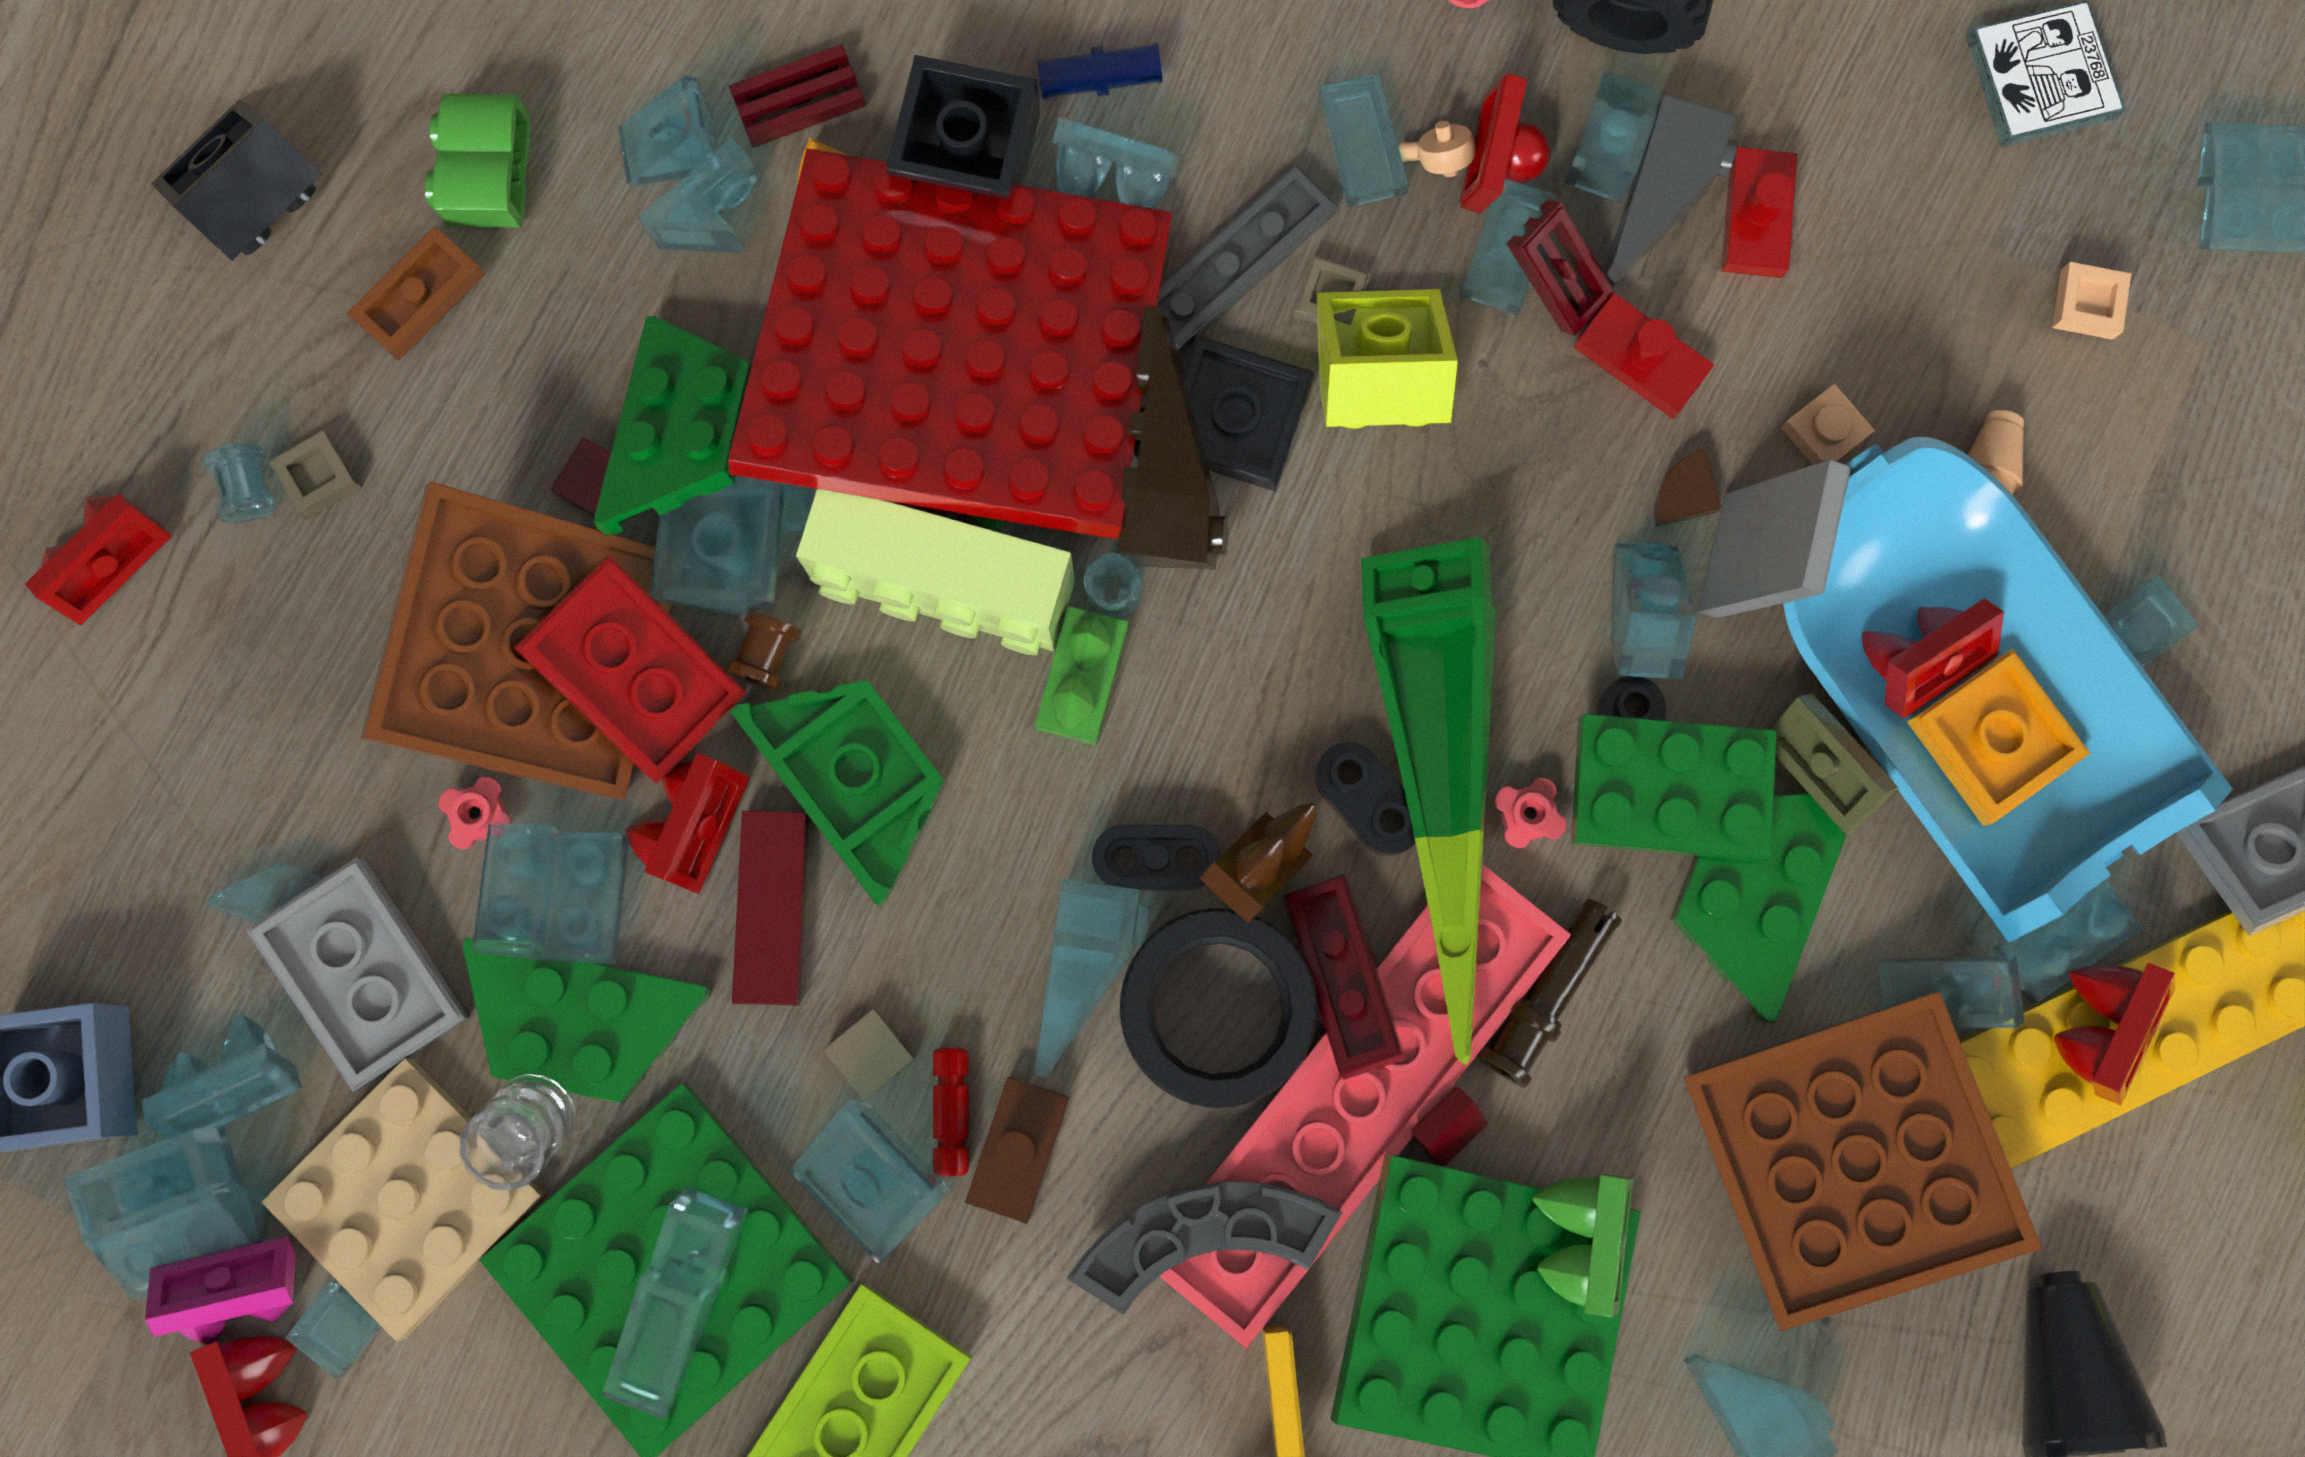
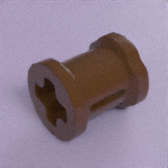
M748 611L744 619L749 625L747 634L736 660L728 661L725 671L752 684L779 691L782 684L778 677L780 667L791 641L799 640L801 630L775 617L756 611Z

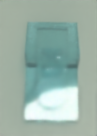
M731 138L638 217L650 240L658 249L741 253L744 251L734 230L719 213L723 209H733L741 204L750 194L753 184L759 180L748 154Z

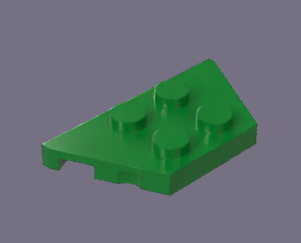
M646 316L593 523L603 535H615L624 531L621 523L622 520L652 507L659 515L683 506L686 501L694 496H707L734 484L736 475L729 473L728 458L752 367L749 361L656 316Z
M863 680L837 685L832 690L822 692L811 690L787 695L788 698L755 705L750 703L739 704L729 710L878 907L886 903L946 782L869 681Z
M1810 794L1774 796L1770 860L1753 861L1695 855L1670 918L1690 942L1698 944L1706 953L1708 962L1724 980H1730L1754 1007L1753 1013L1760 1020L1767 1023H1776L1847 836Z
M465 937L462 946L491 1076L615 1103H625L644 1079V1073L656 1059L663 1056L677 1038L675 1035L699 1006H703L709 999L712 987Z

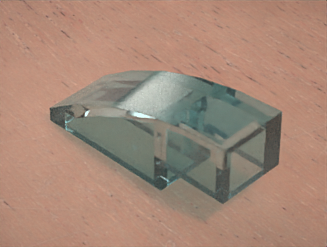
M687 1186L670 1203L650 1265L639 1278L601 1396L658 1418H666L706 1325L748 1209Z

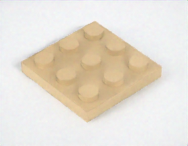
M404 1058L261 1203L396 1342L406 1339L480 1263L479 1260L503 1240L547 1194L413 1058Z

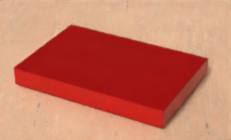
M606 556L513 646L533 668L646 777L656 784L747 693L610 556Z

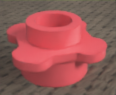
M481 777L472 787L460 791L450 788L441 794L438 806L448 816L451 826L448 838L453 846L459 849H470L476 840L484 841L493 837L501 838L509 832L512 820L507 814L504 802L499 797L502 791L501 785L495 779ZM474 807H478L481 812L480 816L476 819L470 817V811Z
M1537 778L1529 787L1517 790L1512 787H1504L1496 794L1494 804L1496 809L1501 811L1502 823L1506 829L1504 839L1511 847L1521 849L1526 847L1531 840L1541 837L1555 840L1564 834L1567 824L1565 818L1557 812L1554 802L1557 789L1552 781L1546 778ZM1532 807L1535 809L1536 816L1534 819H1528L1525 816L1526 808Z

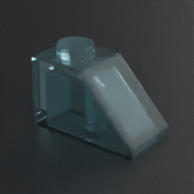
M1603 71L1563 183L1621 203L1637 174L1656 119L1661 90Z
M1697 1354L1684 1360L1737 1457H1831L1838 1453L1827 1433L1835 1427L1833 1420L1822 1401L1813 1391L1805 1394L1804 1390L1785 1381Z

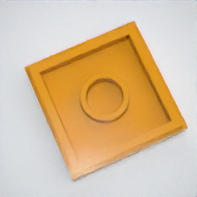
M2013 649L1996 658L1906 721L1983 827L1999 820L2091 754Z

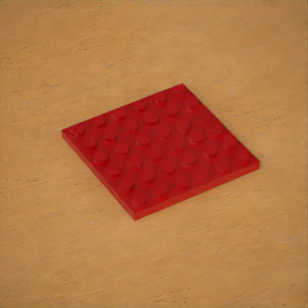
M807 148L728 458L729 473L731 475L1119 540L1125 503L1121 501L1124 467H1131L1136 440V438H1131L1129 433L1131 413H1140L1143 391H1138L1137 366L1145 306H1157L1172 212L1017 185L1010 199H1004L888 175L886 173L887 162Z

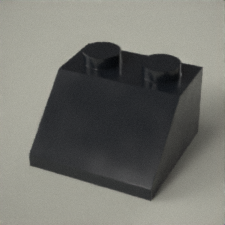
M915 55L886 165V173L902 178L1010 199L1027 169L1040 117L1037 79Z
M238 100L151 184L179 213L233 261L241 252L244 255H249L259 249L271 234L272 230L268 226L285 210L294 212L302 207L314 194L316 187L313 183L322 174L264 117L241 100Z

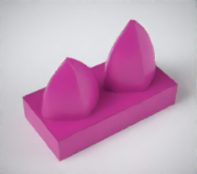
M285 1236L150 1268L145 1321L153 1337L177 1331L196 1343L208 1345L217 1341L220 1337L227 1319L249 1314L262 1320L276 1322L286 1312L290 1304H293L295 1251L289 1237Z

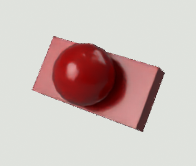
M1507 73L1483 96L1474 135L1476 143L1475 157L1467 166L1459 201L1461 203L1460 208L1480 214L1502 194L1505 180L1510 183H1525L1537 179L1545 171L1551 158L1550 142L1542 129L1531 122H1518L1528 79Z

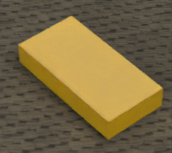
M1285 1324L1264 1326L1262 1328L1275 1457H1305L1292 1333Z

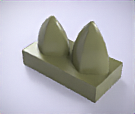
M1813 693L1797 697L1770 729L1777 730L1776 757L1845 834L1859 830L1899 788L1890 779L1884 768L1869 756L1847 732L1844 725L1837 721Z

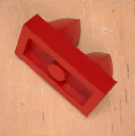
M119 493L115 496L97 495L86 497L83 513L84 526L65 545L47 547L42 558L41 568L25 583L37 599L80 626L172 537L160 522Z
M1985 598L1965 611L1949 607H1920L1918 609L1917 622L1923 638L1918 642L1896 634L1863 631L1861 636L1865 655L1872 667L1887 681L1884 705L1904 719L1996 658L1999 652L2004 611Z
M696 753L692 762L674 766L661 779L667 798L673 805L669 817L649 819L625 829L628 841L635 855L646 866L644 872L700 894L750 777L716 759L700 753Z
M2149 962L2144 972L2119 965H2092L2070 970L2068 976L2083 1000L2096 1012L2119 1025L2117 1030L2101 1026H2079L2056 1033L2054 1036L2057 1049L2065 1063L2078 1076L2093 1084L2095 1095L2120 1106L2128 1093L2175 991V973Z
M268 1336L245 1337L218 1345V1342L215 1341L189 1352L227 1457H278L295 1441L301 1431L307 1415L305 1410L281 1402H262L244 1408L240 1405L241 1401L258 1393L280 1375L297 1349L295 1342Z

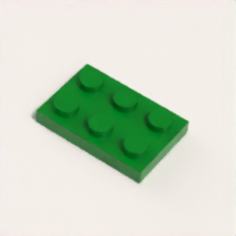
M1582 714L1578 718L1571 845L1753 861L1770 860L1777 730Z

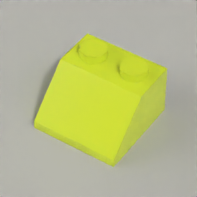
M1440 289L1317 293L1319 385L1326 427L1362 428L1368 425L1405 424L1408 426H1423L1430 423H1451L1458 359ZM1356 309L1351 325L1334 319V314Z

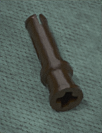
M1586 899L1581 912L1568 930L1571 936L1539 975L1525 999L1521 998L1519 1002L1514 1003L1510 1009L1509 1018L1491 1046L1483 1047L1477 1054V1058L1508 1081L1526 1088L1532 1080L1528 1072L1548 1041L1555 1042L1560 1036L1561 1031L1559 1029L1562 1026L1558 1021L1560 1015L1615 929L1622 923L1621 918L1615 912H1610L1608 916L1604 914L1608 908L1605 905L1592 899Z

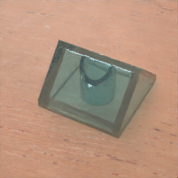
M736 476L734 484L707 496H694L686 501L683 506L659 515L650 597L655 602L740 617L746 615L748 611H758L774 605L786 484Z
M861 1098L851 1099L789 1170L878 1265L953 1192L866 1101H862Z

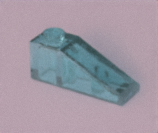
M1062 879L1034 1076H1051L1131 959L1133 944L1142 945L1146 941L1151 907L1138 905L1139 889Z

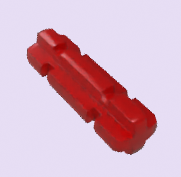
M961 1047L938 1048L933 1053V1076H938V1085L933 1086V1139H938V1148L932 1149V1170L935 1175L940 1177L963 1176L969 1170V1147H964V1138H969V1085H964V1075H969V1053Z

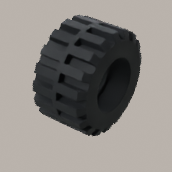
M1553 0V8L1558 11L1557 17L1562 23L1570 26V30L1577 35L1604 47L1638 54H1666L1676 52V49H1686L1694 45L1695 40H1700L1705 34L1713 0Z

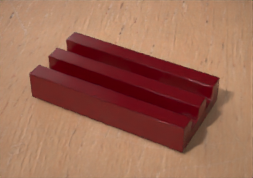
M843 44L729 85L752 148L866 107L864 97L856 81ZM845 86L847 89L846 92L762 123L756 124L755 118L788 106L792 108L809 102L812 97Z
M1547 199L1539 207L1543 215L1539 219L1530 217L1523 225L1526 233L1522 237L1513 235L1506 245L1561 332L1576 336L1615 291L1563 204ZM1552 230L1592 294L1589 299L1576 281L1577 275L1568 261L1562 258L1548 235Z

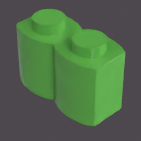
M443 93L439 113H433L430 119L431 142L434 149L439 152L436 157L434 170H429L425 178V194L428 205L434 208L435 212L448 227L521 228L526 204L525 170L530 151V113L517 94Z

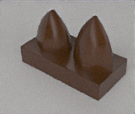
M1314 803L1300 805L1279 815L1275 819L1265 812L1212 863L1199 879L1249 924L1313 856L1304 845L1312 829L1316 805Z

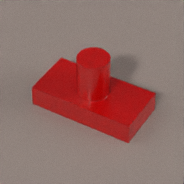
M1737 147L1732 166L1729 170L1721 272L1783 278L1789 270L1797 153Z
M1613 293L1573 347L1672 419L1677 416L1714 367L1712 362L1678 339L1669 323L1660 319H1650L1615 293Z

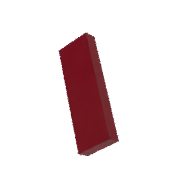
M742 811L732 1004L800 1006L809 816L806 812Z
M1345 874L1285 894L1284 897L1302 955L1314 980L1317 1004L1339 1075L1343 1080L1406 1060L1349 880Z

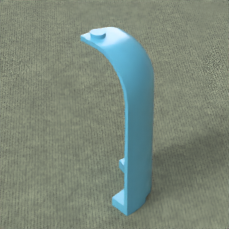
M1912 437L1886 452H1883L1876 443L1845 464L1850 466V477L1825 591L1820 595L1783 603L1791 636L1809 668L1880 766L1884 768L1890 779L1899 787L1898 791L2008 943L2064 915L2087 892L2111 875L2106 867L2124 856L2121 851L2131 845L2136 854L2141 855L2167 837L2214 812L2233 788L2030 516L2012 494L1989 471L1961 450L1930 437ZM1987 599L2004 611L1999 652L1996 658L2011 649L2016 652L2091 754L1999 820L1983 827L1906 721L1996 658L1903 719L1884 705L1887 681L1872 667L1865 655L1861 636L1863 631L1891 633L1918 642L1923 638L1917 622V614L1920 607H1949L1965 611L1980 600Z

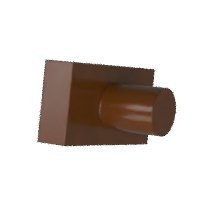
M1007 1077L965 1203L1025 1224L1028 1223L1070 1097Z

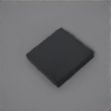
M1196 335L1184 371V378L1209 470L1276 492L1313 380L1314 371Z

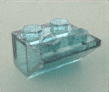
M225 1127L190 1129L63 1178L83 1243L133 1301L147 1296L150 1268L262 1242Z

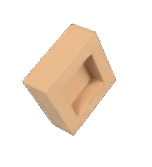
M2069 262L2060 270L2052 328L2111 340L2116 338L2124 330L2132 273Z
M1835 384L1806 405L1781 427L1812 465L1829 459L1839 461L1875 431Z

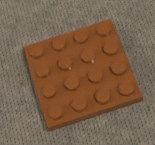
M430 481L425 486L360 739L606 798L625 800L633 763L533 668L513 646L606 556H610L669 615L683 555L620 536L603 535L601 531Z
M1936 990L1683 1076L1780 1332L2042 1249L1940 991Z

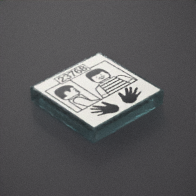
M2089 0L1973 27L1966 36L2002 147L2115 120L2126 111Z

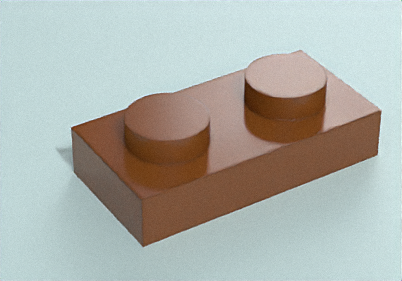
M434 226L347 314L399 361L485 275V272L441 230Z

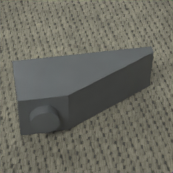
M1666 94L1663 95L1650 120L1604 274L1612 288L1705 195L1716 176L1724 178L1727 176L1738 147V141L1729 139L1735 115Z

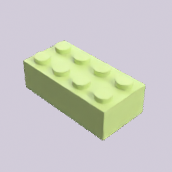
M820 489L816 491L796 554L797 559L810 576L809 579L815 585L820 586L819 594L824 597L846 604H855L857 596L881 603L879 608L881 612L906 621H916L918 613L942 620L940 624L941 629L962 637L976 638L978 631H983L1002 637V646L1027 655H1037L1039 648L1055 651L1075 583L1070 552L888 501Z

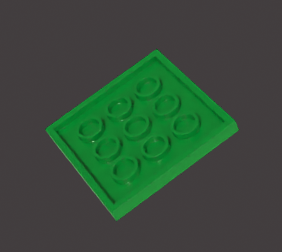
M681 1083L479 1260L640 1457H657L854 1281L688 1083Z
M1385 1153L1330 1420L1337 1425L1490 1457H1595L1641 1211L1630 1209L1619 1313L1612 1318L1584 1313L1585 1306L1570 1302L1556 1293L1545 1282L1538 1271V1264L1559 1249L1573 1245H1592L1593 1238L1568 1231L1553 1222L1532 1201V1197L1541 1188Z

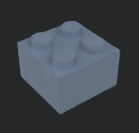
M87 1003L0 1015V1153L137 1135L129 1005Z

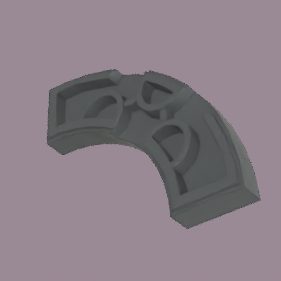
M1221 1181L1189 1186L1149 1201L1118 1220L1082 1255L1067 1279L1124 1315L1136 1297L1158 1276L1189 1258L1208 1252L1220 1250L1257 1251L1281 1257L1309 1270L1343 1212L1318 1198L1294 1189L1269 1183Z

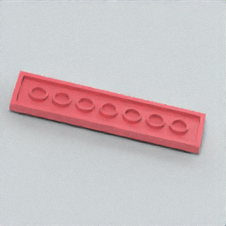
M1482 864L1471 1058L1467 1065L1461 1063L1455 1056L1435 938L1427 903L1377 966L1406 1060L1343 1080L1339 1075L1329 1039L1325 1032L1306 1055L1298 1069L1283 1084L1205 1184L1221 1181L1269 1183L1294 1189L1318 1198L1343 1212L1315 1258V1262L1379 1181L1385 1153L1398 1156L1413 1137L1412 1129L1444 1098L1510 1014V1009L1514 1003L1521 1000L1571 934ZM1220 1250L1189 1258L1164 1272L1159 1277L1247 1349L1308 1270L1291 1261L1271 1254L1246 1250Z

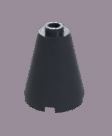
M2061 1271L2038 1275L2040 1287L2026 1291L2022 1445L2025 1457H2072L2125 1452L2126 1449L2145 1448V1450L2167 1448L2165 1430L2097 1284L2094 1282H2082L2079 1271Z

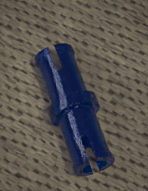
M1158 42L1147 46L1105 52L1102 45L1091 47V54L1049 60L1037 59L1043 100H1048L1051 97L1097 91L1098 97L1110 96L1109 89L1149 83H1163Z

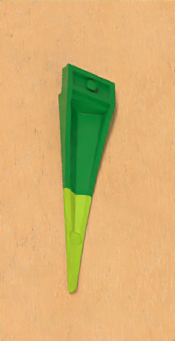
M1482 537L1361 558L1363 619L1385 703L1415 837L1435 938L1455 1056L1461 1063L1466 1065L1471 1058L1497 612L1492 602L1490 545Z

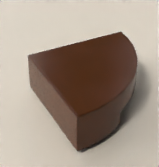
M1705 449L1696 451L1683 458L1665 477L1654 504L1656 527L1715 514L1721 509Z

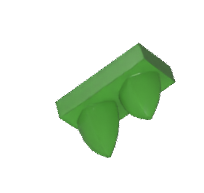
M1067 606L1035 723L1037 731L1097 746L1129 627L1128 621Z
M1603 1174L1600 1177H1573L1554 1182L1533 1194L1532 1201L1553 1222L1570 1232L1593 1238L1592 1245H1573L1559 1249L1538 1264V1271L1545 1282L1566 1300L1585 1306L1584 1313L1611 1318L1619 1313L1634 1178Z

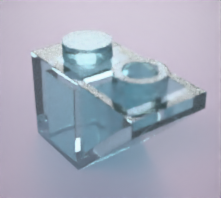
M1642 541L1637 544L1615 543L1613 553L1611 644L1618 676L1683 679L1697 615L1678 547L1666 546L1655 541Z

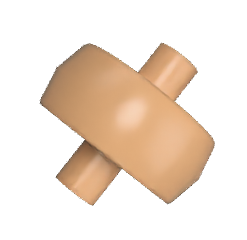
M1440 121L1435 124V128L1423 134L1419 142H1401L1398 154L1401 162L1420 160L1426 171L1434 174H1443L1445 177H1453L1458 174L1459 170L1467 167L1473 161L1476 143L1471 131L1467 127L1450 124L1449 121Z

